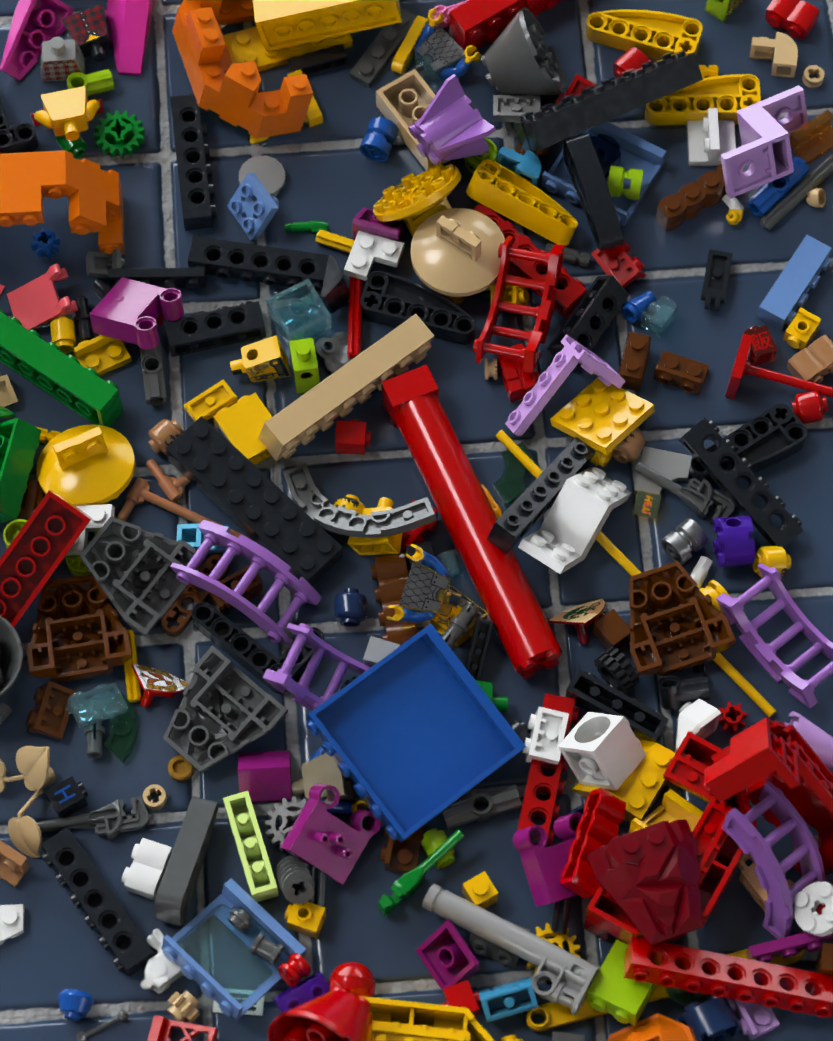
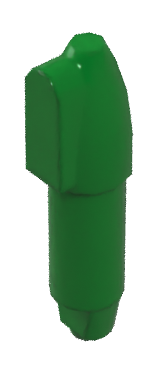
M317 220L292 222L285 224L283 229L291 232L311 231L312 234H315L319 230L328 232V223Z

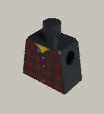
M102 3L61 19L71 40L73 39L77 42L84 57L91 55L95 62L106 58L104 50L110 48L113 44L108 17Z

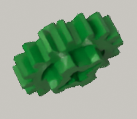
M115 110V115L111 116L110 113H106L107 119L99 118L100 125H95L94 139L97 148L102 149L103 155L110 153L112 159L116 155H120V158L124 159V154L132 157V150L140 151L139 144H144L145 130L142 121L137 120L136 114L129 117L127 110L123 112V115L119 114L118 110Z

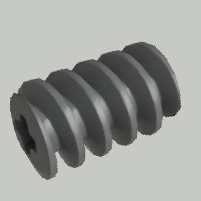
M293 856L285 857L279 861L274 872L275 880L286 899L294 904H303L309 901L314 896L315 885L314 879L304 862Z

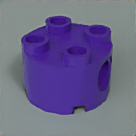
M750 516L713 518L714 533H717V539H713L714 554H717V566L753 565L755 561V541L752 539L751 532L754 531Z

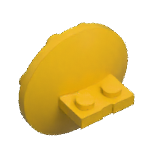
M443 163L433 165L430 170L416 176L409 174L401 179V184L396 187H388L382 192L384 196L373 205V213L376 219L382 222L404 220L413 237L418 227L428 217L437 212L452 209L446 197L461 180V173L453 164L444 166Z
M81 425L61 432L47 443L38 458L36 473L40 487L45 494L52 489L74 506L102 505L116 499L125 490L132 480L136 463L131 444L120 432L102 425Z

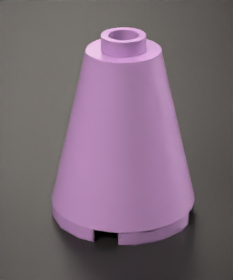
M792 711L788 715L792 719L790 723L784 722L785 726H794L828 769H833V737L801 714Z

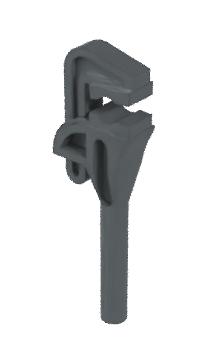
M638 462L634 469L641 475L676 494L694 511L697 517L704 519L713 503L717 505L714 511L715 514L710 521L712 525L713 518L729 517L734 511L735 505L732 500L714 490L705 478L702 482L693 478L689 481L688 487H682L641 462Z
M132 797V819H127L124 812V800L121 799L115 800L111 804L90 813L37 822L40 831L45 832L91 823L97 825L95 832L98 836H107L108 840H111L120 833L146 828L150 818L142 798Z

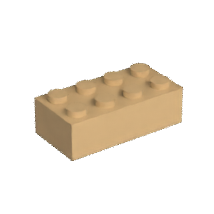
M413 69L376 91V106L386 119L397 125L399 128L398 135L423 168L428 171L434 164L428 155L423 157L417 149L419 142L411 135L408 127L422 117L436 95L416 69ZM450 160L442 161V162H440V163L445 164L446 162H448V161H450Z

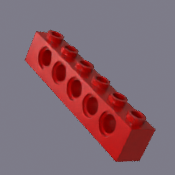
M481 203L473 209L492 219L501 229L505 240L508 236H513L512 248L547 254L544 250H539L535 247L529 237L526 235L522 236L517 232L511 222L504 221L498 216L496 211ZM510 258L509 271L514 276L540 281L546 279V275L538 273L540 271L547 272L548 266H545V263ZM563 266L561 276H557L556 285L553 289L558 291L554 309L566 319L571 315L587 291L585 285L579 279L571 277ZM563 286L565 289L559 290L555 287ZM531 289L542 298L543 293L540 290Z
M545 693L544 708L569 713L565 739L570 733L571 723L577 722L579 708H574L576 699ZM562 753L558 765L532 759L517 829L518 831L534 826L535 824L531 821L534 817L543 818L545 823L538 826H541L547 833L545 848L547 844L553 843L555 832L550 827L552 819L556 820L558 818L560 805L555 804L557 795L562 796L565 780H560L561 772L567 771L568 763ZM549 768L552 769L555 772V774L550 777L544 776L541 773V771L543 769ZM544 792L547 793L550 796V798L546 801H541L536 797V795L538 793Z

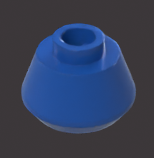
M64 989L58 994L60 1012L65 1014L64 1018L68 1020L80 1021L81 1017H86L94 1004L92 995L81 990Z

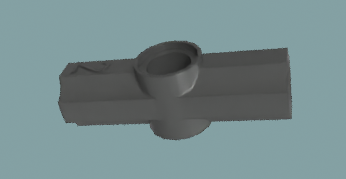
M159 343L158 346L152 349L140 348L146 404L153 406L162 405L164 402H167L165 371L161 343ZM152 366L158 367L156 370L153 371L148 370V368Z
M512 785L488 793L477 792L470 798L454 802L442 811L446 827L449 829L473 821H486L491 816L521 808L522 803L516 785ZM483 802L488 805V808L484 811H478L475 809V805Z

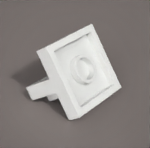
M708 108L707 117L703 118L702 121H687L689 166H719L721 164L720 155L736 149L734 120H718V108Z

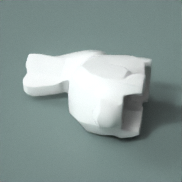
M154 929L146 941L148 945L157 949L158 954L148 959L144 970V980L141 981L140 986L143 989H152L161 994L170 987L171 983L180 976L185 975L175 961L171 962L164 956L161 949L164 935L159 929ZM181 943L179 946L184 950V944Z

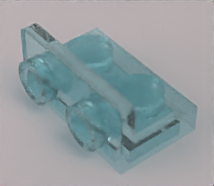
M116 682L109 685H98L93 690L85 693L82 691L74 693L68 698L66 706L67 713H73L79 728L127 713L128 706Z

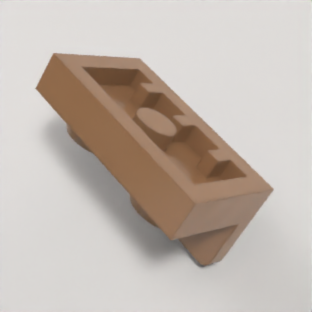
M0 840V878L16 887L31 865L27 857Z

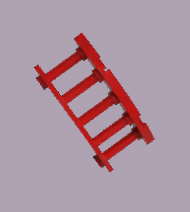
M508 236L504 243L499 245L498 258H501L496 288L483 331L479 339L476 338L474 341L473 353H476V363H481L485 353L518 358L521 362H524L523 372L533 373L541 355V352H537L539 344H545L558 293V291L553 289L556 285L557 276H561L565 246L555 244L550 252L544 254L512 248L513 236ZM510 258L545 263V266H548L546 279L540 281L508 275ZM506 284L540 290L543 293L541 305L531 307L504 302L503 296ZM500 311L532 316L536 320L534 329L528 332L496 326ZM493 335L528 341L526 348L517 349L491 344L490 341Z

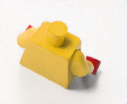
M85 86L41 95L44 109L30 114L34 126L43 125L47 129H52L56 136L65 135L67 140L74 141L79 138V132L88 129V122L94 118L95 114L103 112L102 99L88 100Z

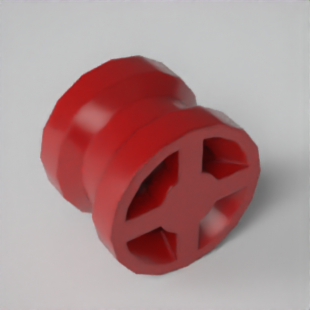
M293 953L289 956L287 963H282L277 968L281 978L291 987H296L302 977H307L311 973V968L307 961L297 953Z

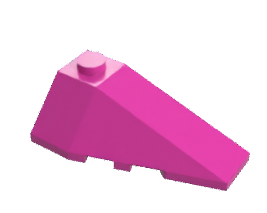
M19 0L14 12L0 70L20 81L41 55L42 42L51 41L52 38L61 35L65 31L61 19L72 15L74 9L60 0Z
M108 0L106 13L118 74L141 76L155 0Z

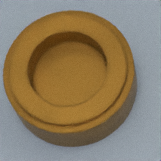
M177 755L169 761L168 772L174 781L185 782L193 776L194 766L182 755Z

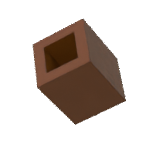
M614 609L608 613L602 612L594 620L593 634L606 649L614 647L619 650L631 641L630 627Z

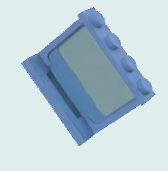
M232 878L224 884L222 894L172 938L167 934L163 938L161 948L164 956L169 961H175L188 979H193L200 985V989L208 998L212 997L219 1004L221 1011L227 1016H232L236 1021L282 980L277 970L279 965L287 963L289 956L293 953H297L304 958L306 948ZM232 909L236 911L242 909L250 916L251 920L249 923L252 927L249 930L246 929L241 933L229 923L227 918L231 915L230 911ZM261 932L275 944L284 945L280 957L273 966L269 965V961L260 955L249 953L254 941Z

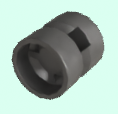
M690 518L685 519L676 527V532H670L661 540V546L665 553L674 562L678 561L680 565H683L693 556L692 551L698 552L708 543V537L704 530Z

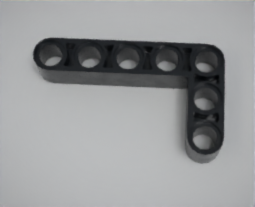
M207 602L197 603L192 609V618L196 629L269 689L281 694L280 691L264 680L263 676L266 669L277 672L278 669L282 668L293 643L277 659ZM201 614L210 615L207 620L198 619ZM312 627L314 629L313 633L324 640L323 632L316 627ZM220 629H227L229 631L223 636L216 634ZM306 643L298 656L303 660L295 664L290 673L292 675L291 678L295 682L303 675L315 650ZM240 644L248 646L244 651H238L235 648ZM260 659L267 662L261 667L254 665Z

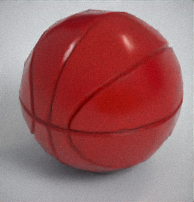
M346 962L336 967L329 978L328 984L330 991L333 987H339L356 997H373L376 988L375 978L371 970L359 962Z

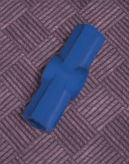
M794 156L792 158L793 173L765 184L747 202L751 213L756 217H763L775 204L787 196L788 192L809 172V167L802 158Z

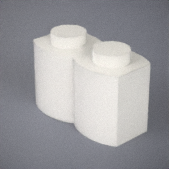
M142 838L140 844L136 843L131 854V858L134 861L130 868H125L121 880L124 882L125 891L155 901L173 850L172 847Z

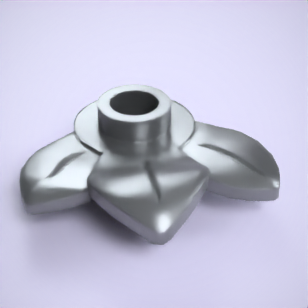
M337 332L331 338L322 337L315 345L316 355L321 360H324L325 368L331 373H334L352 360L347 357L348 333ZM324 345L328 346L331 350L325 349Z

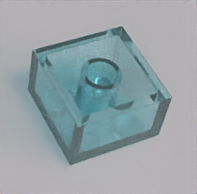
M309 278L266 299L267 312L288 347L290 341L307 338L314 339L333 329L332 316Z

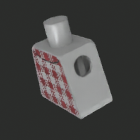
M54 37L51 41L42 42L41 82L67 80L68 76L74 72L85 74V57L75 40H63L61 37Z

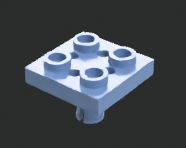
M248 173L227 207L249 239L253 241L260 238L279 209V201L275 196H270L255 173Z

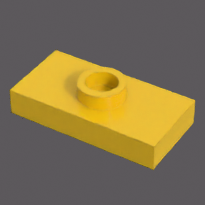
M223 379L185 403L183 407L194 422L201 416L207 421L216 415L220 409L229 407L238 401V398Z

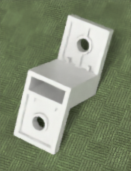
M589 467L566 480L540 529L523 538L518 548L561 574L586 558L612 509L628 501L632 492L628 491L626 485L622 482L612 481L606 477V473L601 469Z

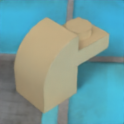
M776 32L775 39L752 37L749 57L772 60L771 76L794 78L797 67L798 48L791 37L784 33Z

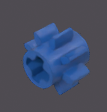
M42 228L40 232L33 234L35 242L31 243V248L33 251H36L38 258L43 256L50 259L55 253L59 254L58 245L61 244L60 237H55L54 230L48 231Z

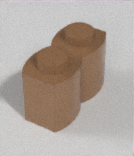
M826 334L819 337L807 348L791 357L787 362L786 368L794 377L820 384L824 379L823 376L829 373L833 374V342Z

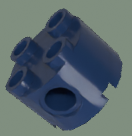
M710 996L708 1001L702 1004L698 1001L693 1002L684 1008L686 1013L679 1017V1022L692 1027L697 1041H726L725 1036L728 1033L733 1037L741 1030L739 1021L727 998Z

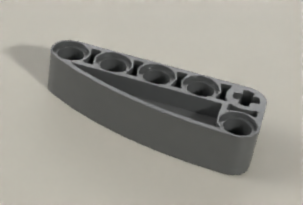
M195 796L192 797L156 895L155 920L182 926L208 849L218 812V802Z

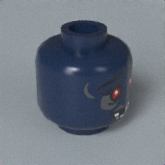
M344 589L343 593L338 594L334 599L335 619L342 626H359L360 622L364 621L367 617V598L360 594L358 589Z

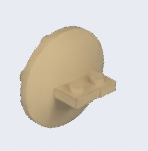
M465 208L446 209L428 217L416 230L410 250L412 266L419 279L430 289L438 293L457 297L474 295L484 291L497 280L501 258H498V249L500 243H504L505 237L492 219L478 211Z

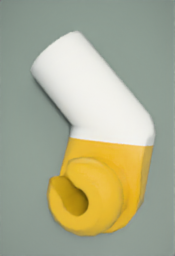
M725 194L722 200L729 207L726 220L731 225H737L742 220L744 207L736 197L730 198Z

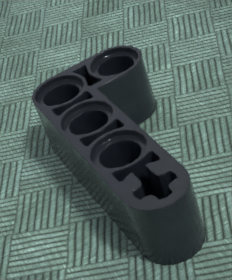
M0 100V145L7 144L0 146L1 153L35 151L38 147V139L34 126L29 123H21L9 127Z

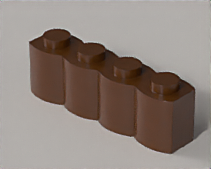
M722 163L716 170L706 172L700 176L697 182L684 185L678 193L668 195L659 202L656 220L665 231H672L680 227L685 220L697 217L704 208L713 207L722 200L726 194Z
M404 553L374 557L375 565H370L372 580H377L378 588H374L376 603H381L382 611L378 612L380 627L385 626L386 634L382 635V639L400 644V646L418 633L416 623L387 619V616L393 617L395 615V609L388 608V606H399L408 578ZM400 606L401 608L414 610L412 607Z

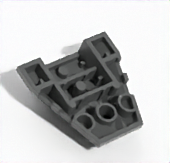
M110 517L79 557L124 621L146 636L162 620L164 614L187 586L176 578L177 574L170 567L171 564L176 563L186 566L197 550L187 542L175 541L163 537V534L157 532L154 534L142 530L140 526ZM206 556L204 557V559L202 560V562L199 564V566L197 567L196 571H198V570L200 569L201 565L203 564V562H204L205 559H206Z
M212 645L196 663L192 671L194 673L189 686L184 689L182 702L179 708L175 710L163 739L202 773L239 749L272 731L288 710L270 694L261 689Z

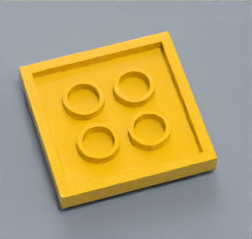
M597 377L550 420L553 427L574 438L577 437L585 444L607 455L655 412L654 404L623 388L619 389L614 384H611L610 387Z

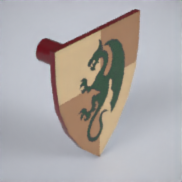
M603 599L572 607L548 620V623L575 624L579 643L587 644L590 641L586 628L595 623L594 620L605 610V602Z

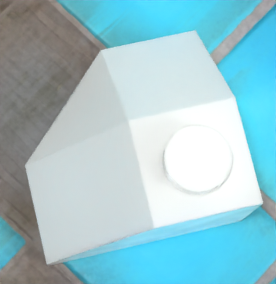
M701 699L696 700L694 703L689 701L684 704L679 710L674 752L676 753L688 731L702 739L707 738L716 731L721 712Z

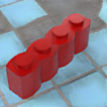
M603 788L592 790L586 799L583 815L576 829V837L570 847L568 861L560 878L561 885L583 898L593 897L600 886L595 879L587 859V854L599 847L608 845L610 840L618 837V825L623 822L626 816V802Z

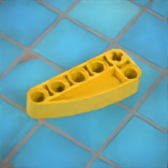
M629 9L608 10L591 13L587 17L585 35L591 42L625 52L632 46L636 47L648 58L658 61L662 59L661 55L672 51L676 53L684 50L685 53H695L696 56L701 43L703 26L696 19L665 12Z
M752 74L703 78L699 82L646 104L645 120L652 125H687V121H702L703 118H706L708 108H718V120H734V125H739L737 111L761 101L760 82Z
M485 159L480 163L466 189V194L473 200L558 245H569L578 226L577 220L553 198L523 177L493 160Z

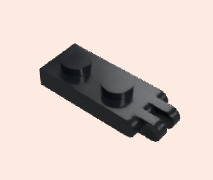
M709 249L701 300L705 301V310H709L710 302H715L714 311L717 312L719 311L720 303L725 304L733 253Z

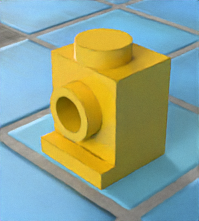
M800 307L798 313L786 329L783 340L792 348H799L800 350L807 348L819 330L821 318Z

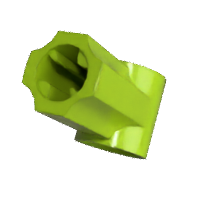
M109 69L86 75L81 72H74L67 78L68 89L85 86L87 98L89 95L115 89L113 77Z

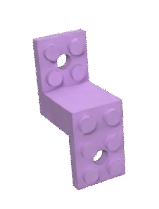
M800 85L737 111L742 146L720 155L726 194L730 198L794 172L789 137L809 129L804 89ZM787 112L785 118L779 120L781 114ZM748 164H751L746 172H743L744 167Z

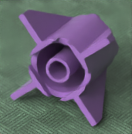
M455 74L445 80L422 117L408 127L411 135L419 142L417 149L423 157L428 155L434 165L442 161L484 154L490 150L484 137L496 131L492 124L482 118L477 108L473 110L468 105L472 101L464 94Z

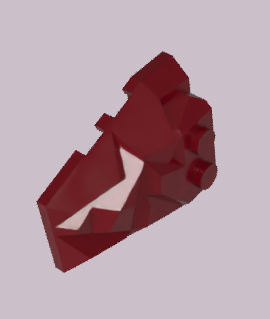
M687 819L675 820L670 823L668 820L658 822L613 838L609 841L608 845L599 847L587 854V859L598 884L608 891L613 897L614 903L625 911L630 917V922L651 946L702 928L697 843Z

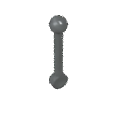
M120 1011L116 1017L87 1032L81 1031L77 1033L76 1039L78 1041H87L89 1036L118 1021H125L128 1018L127 1012Z

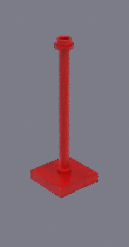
M743 334L725 397L735 399L742 375L747 377V374L807 391L815 390L821 395L833 398V387L750 365L751 362L746 361L753 336Z

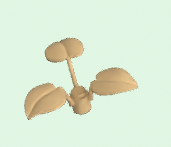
M24 746L17 751L16 765L22 775L5 776L6 766L0 759V793L5 790V782L24 779V784L28 790L35 791L33 796L18 812V818L13 817L8 821V833L14 846L23 854L33 858L41 857V831L37 822L30 816H24V812L39 795L44 793L43 788L55 782V773L49 766L50 747Z

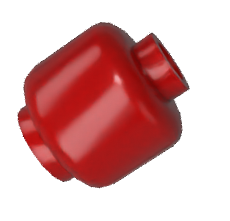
M815 390L798 393L795 396V400L791 401L793 412L803 424L822 421L824 419V411H829L826 396L821 397L820 393Z

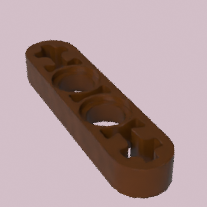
M212 555L198 572L209 576L214 569L213 564H217L223 555ZM229 565L218 579V582L225 579L230 571ZM192 584L187 585L162 618L161 624L164 633L171 637L180 635L193 620L192 609L184 610L181 607L182 602L187 599L193 600L195 605L200 602H207L209 599L208 591H200ZM177 610L181 614L177 620L178 627L172 626L169 628L168 621L174 622L177 619Z

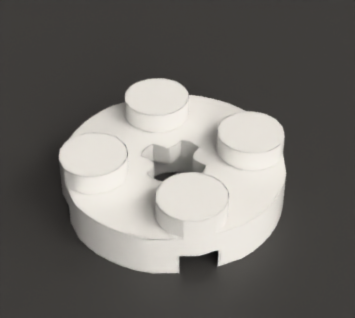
M828 882L812 883L795 895L794 916L801 929L815 936L823 937L833 933V885ZM819 904L825 905L821 915L816 912Z

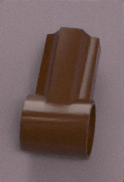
M27 481V490L23 495L21 512L17 519L28 520L44 498L45 493L41 489L39 481Z

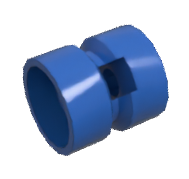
M382 117L372 118L359 147L360 152L370 160L377 162L386 161L399 132L397 125Z

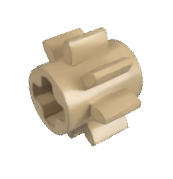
M176 991L168 999L171 1007L167 1011L176 1021L184 1022L187 1019L192 1023L200 1015L196 1009L200 1003L188 991L181 995Z

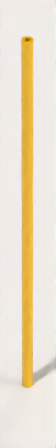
M503 430L496 434L495 437L537 479L543 471ZM602 531L599 532L596 540L631 576L642 573ZM720 652L716 653V658L713 661L769 718L776 713L774 707Z

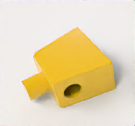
M381 497L377 508H364L362 514L371 515L372 512L393 509L394 502L389 498ZM402 533L376 538L350 536L347 543L359 556L400 554Z

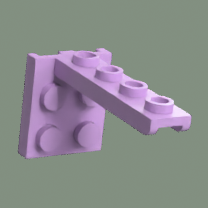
M566 334L561 340L564 348L555 355L551 365L539 376L538 382L531 391L525 394L523 401L516 410L511 412L505 424L515 435L522 436L578 363L590 374H596L598 379L609 387L611 384H614L620 389L626 381L606 361Z

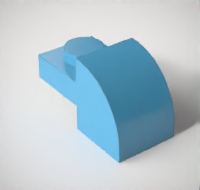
M502 146L498 152L497 163L510 169L537 187L541 173V162L537 155L530 150L521 155L514 150Z

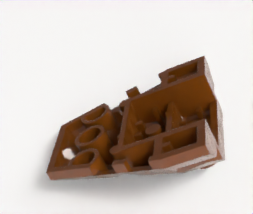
M678 561L629 577L630 653L639 675L650 676L657 673L659 676H667L712 661L716 658V653L725 651L736 643L726 616L713 606L712 600L700 591L697 583Z
M92 574L47 581L45 583L38 605L36 623L34 622L32 628L33 637L27 647L30 675L40 678L51 677L55 682L61 683L109 675L113 672V666L123 665L132 658L129 634L126 628L122 626L115 609L113 610L107 595Z

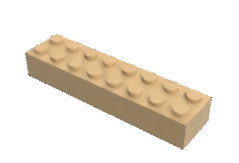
M417 314L413 315L266 421L258 439L267 447V451L276 462L282 457L284 459L289 458L296 452L295 448L301 443L306 445L315 438L314 434L320 429L323 432L329 429L334 424V419L338 416L343 418L353 410L352 406L356 403L363 404L372 396L371 392L375 389L382 390L381 382L395 375L398 376L405 373L409 369L408 365L412 362L416 364L421 362L427 356L426 352L432 347L430 343L434 338L433 333Z

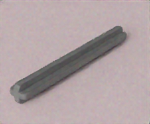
M833 153L761 219L760 225L765 230L773 228L807 196L810 190L815 189L833 172Z

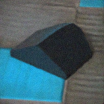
M329 255L320 296L328 313L336 312L346 305L349 299L348 286L334 255Z

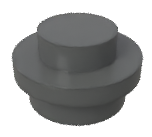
M232 909L230 911L231 915L227 920L239 932L243 933L246 929L249 930L252 927L249 923L251 918L242 909L238 911Z

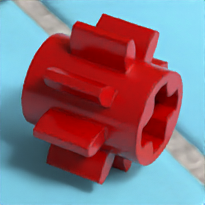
M728 701L725 709L718 708L721 712L718 724H721L723 727L722 733L730 731L733 735H736L739 727L745 729L746 723L743 720L747 718L748 712H742L740 703L736 706L731 705L730 701ZM728 715H731L733 719H736V721H732V719L728 717Z

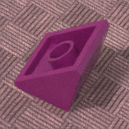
M363 207L352 222L353 240L356 239L358 231H363L402 242L407 225L404 220L378 221L373 213V209Z
M290 750L239 753V793L248 791L252 803L282 802L283 798L287 801H292Z
M450 920L444 922L415 950L442 991L446 987L468 980L479 973V962Z

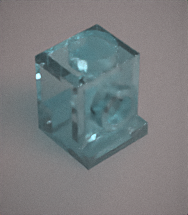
M661 296L657 302L653 301L647 311L642 313L640 326L661 337L676 317L678 305L671 298Z

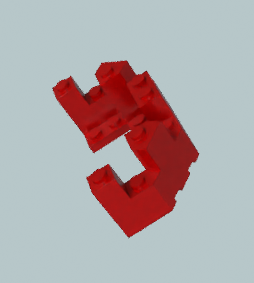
M764 718L730 739L731 745L711 756L714 764L704 769V787L711 796L715 795L720 803L748 787L747 795L749 801L754 806L761 802L759 797L768 780L775 787L780 788L800 816H803L805 822L809 826L813 825L819 832L813 838L818 843V850L822 858L826 877L833 873V774L794 726H785L783 722H772L770 718ZM770 809L762 814L767 823H772L776 828L781 825V822ZM799 861L794 865V868L799 874H801V865ZM819 904L817 906L816 912L819 915L822 914V909L825 908V905Z
M688 731L664 772L663 778L708 802L707 807L692 831L697 843L702 927H704L711 913H714L744 855L741 848L722 829L728 812L734 807L742 814H746L751 810L746 789L720 803L715 795L711 796L706 791L703 784L705 781L704 769L714 764L711 756L723 749ZM754 820L751 824L757 828L756 820ZM599 886L586 909L583 928L605 941L610 934L629 944L632 936L644 938L630 922V917L625 911L614 903L613 897L604 887ZM684 935L664 941V943L681 941L684 939Z

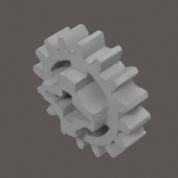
M293 796L292 801L288 803L283 798V805L279 806L274 803L275 812H267V817L270 820L265 821V828L269 829L266 831L267 838L274 837L271 841L273 847L278 844L282 845L292 826L289 828V823H295L306 804V799L297 803L296 796ZM279 818L282 825L279 827V830L277 831L276 823Z

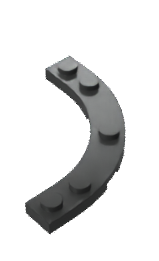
M306 463L283 471L295 503L322 528L337 534L361 538L385 537L401 534L437 521L428 497L394 509L372 512L371 515L358 514V511L341 506L335 507L330 504L328 499L315 486Z

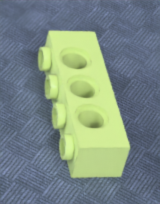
M245 791L223 798L252 898L256 902L279 896L249 792Z

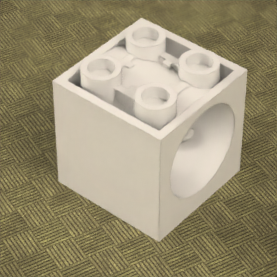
M587 712L558 745L581 785L617 790L646 756L640 740L630 728L629 721L624 716Z

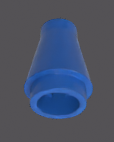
M646 291L644 294L625 302L621 310L624 318L630 323L640 322L656 302L655 295L651 291Z

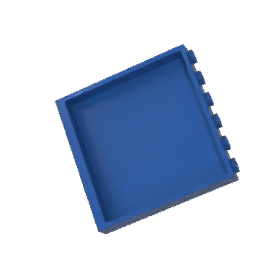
M432 623L315 708L306 717L308 721L306 726L314 736L318 734L324 742L322 747L330 757L334 755L340 763L337 766L346 778L350 777L355 783L353 787L356 793L362 799L365 797L371 804L369 808L372 814L378 820L381 818L387 825L385 830L394 841L397 839L400 843L526 747Z

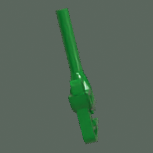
M457 829L424 862L396 880L391 887L394 893L391 896L384 893L378 901L377 909L386 916L405 898H410L420 890L418 886L425 880L424 876L465 837L463 833Z

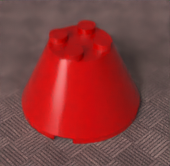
M333 987L330 992L279 1014L270 1024L268 1041H371L373 1017L369 1010L371 1005L364 997H356L339 987Z

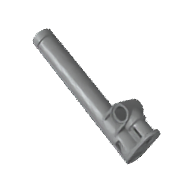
M436 884L429 888L423 900V908L431 912L434 911L440 917L450 920L452 923L538 966L539 968L532 981V987L540 998L554 1004L560 1003L572 1009L571 1014L574 1016L578 1014L587 997V991L599 971V967L448 890H443L442 887ZM543 979L552 981L551 989L546 992L540 991L538 988L539 983Z

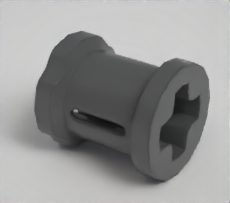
M261 932L254 941L249 953L260 955L269 961V965L273 966L280 957L284 945L275 944Z

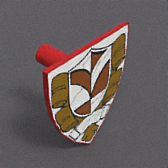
M138 664L131 665L144 691L140 705L149 708L154 696L172 698L173 694L184 692L185 687L189 686L188 682L168 672Z

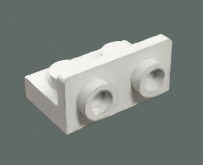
M538 707L536 714L530 715L528 729H531L532 732L531 737L526 738L524 743L526 747L523 749V753L527 754L525 762L531 763L532 759L558 765L561 756L558 745L564 740L569 713Z

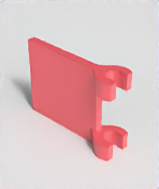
M58 263L49 267L45 274L7 294L13 317L17 318L23 327L28 330H34L61 315L71 314L78 310L75 300L70 301L68 296L59 299L54 282L68 278L66 268L61 269Z

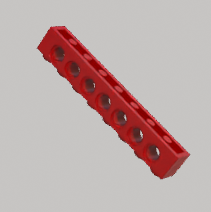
M632 936L625 950L624 978L657 984L662 987L683 989L688 992L709 994L718 998L734 999L743 1003L760 1004L769 1008L775 1007L790 1010L794 1013L801 1012L816 1015L820 1018H832L833 976L664 942L651 946L646 939Z

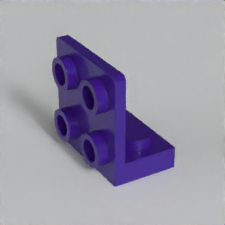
M316 972L300 981L296 987H290L274 996L272 1000L283 1013L330 992L329 985L323 974Z

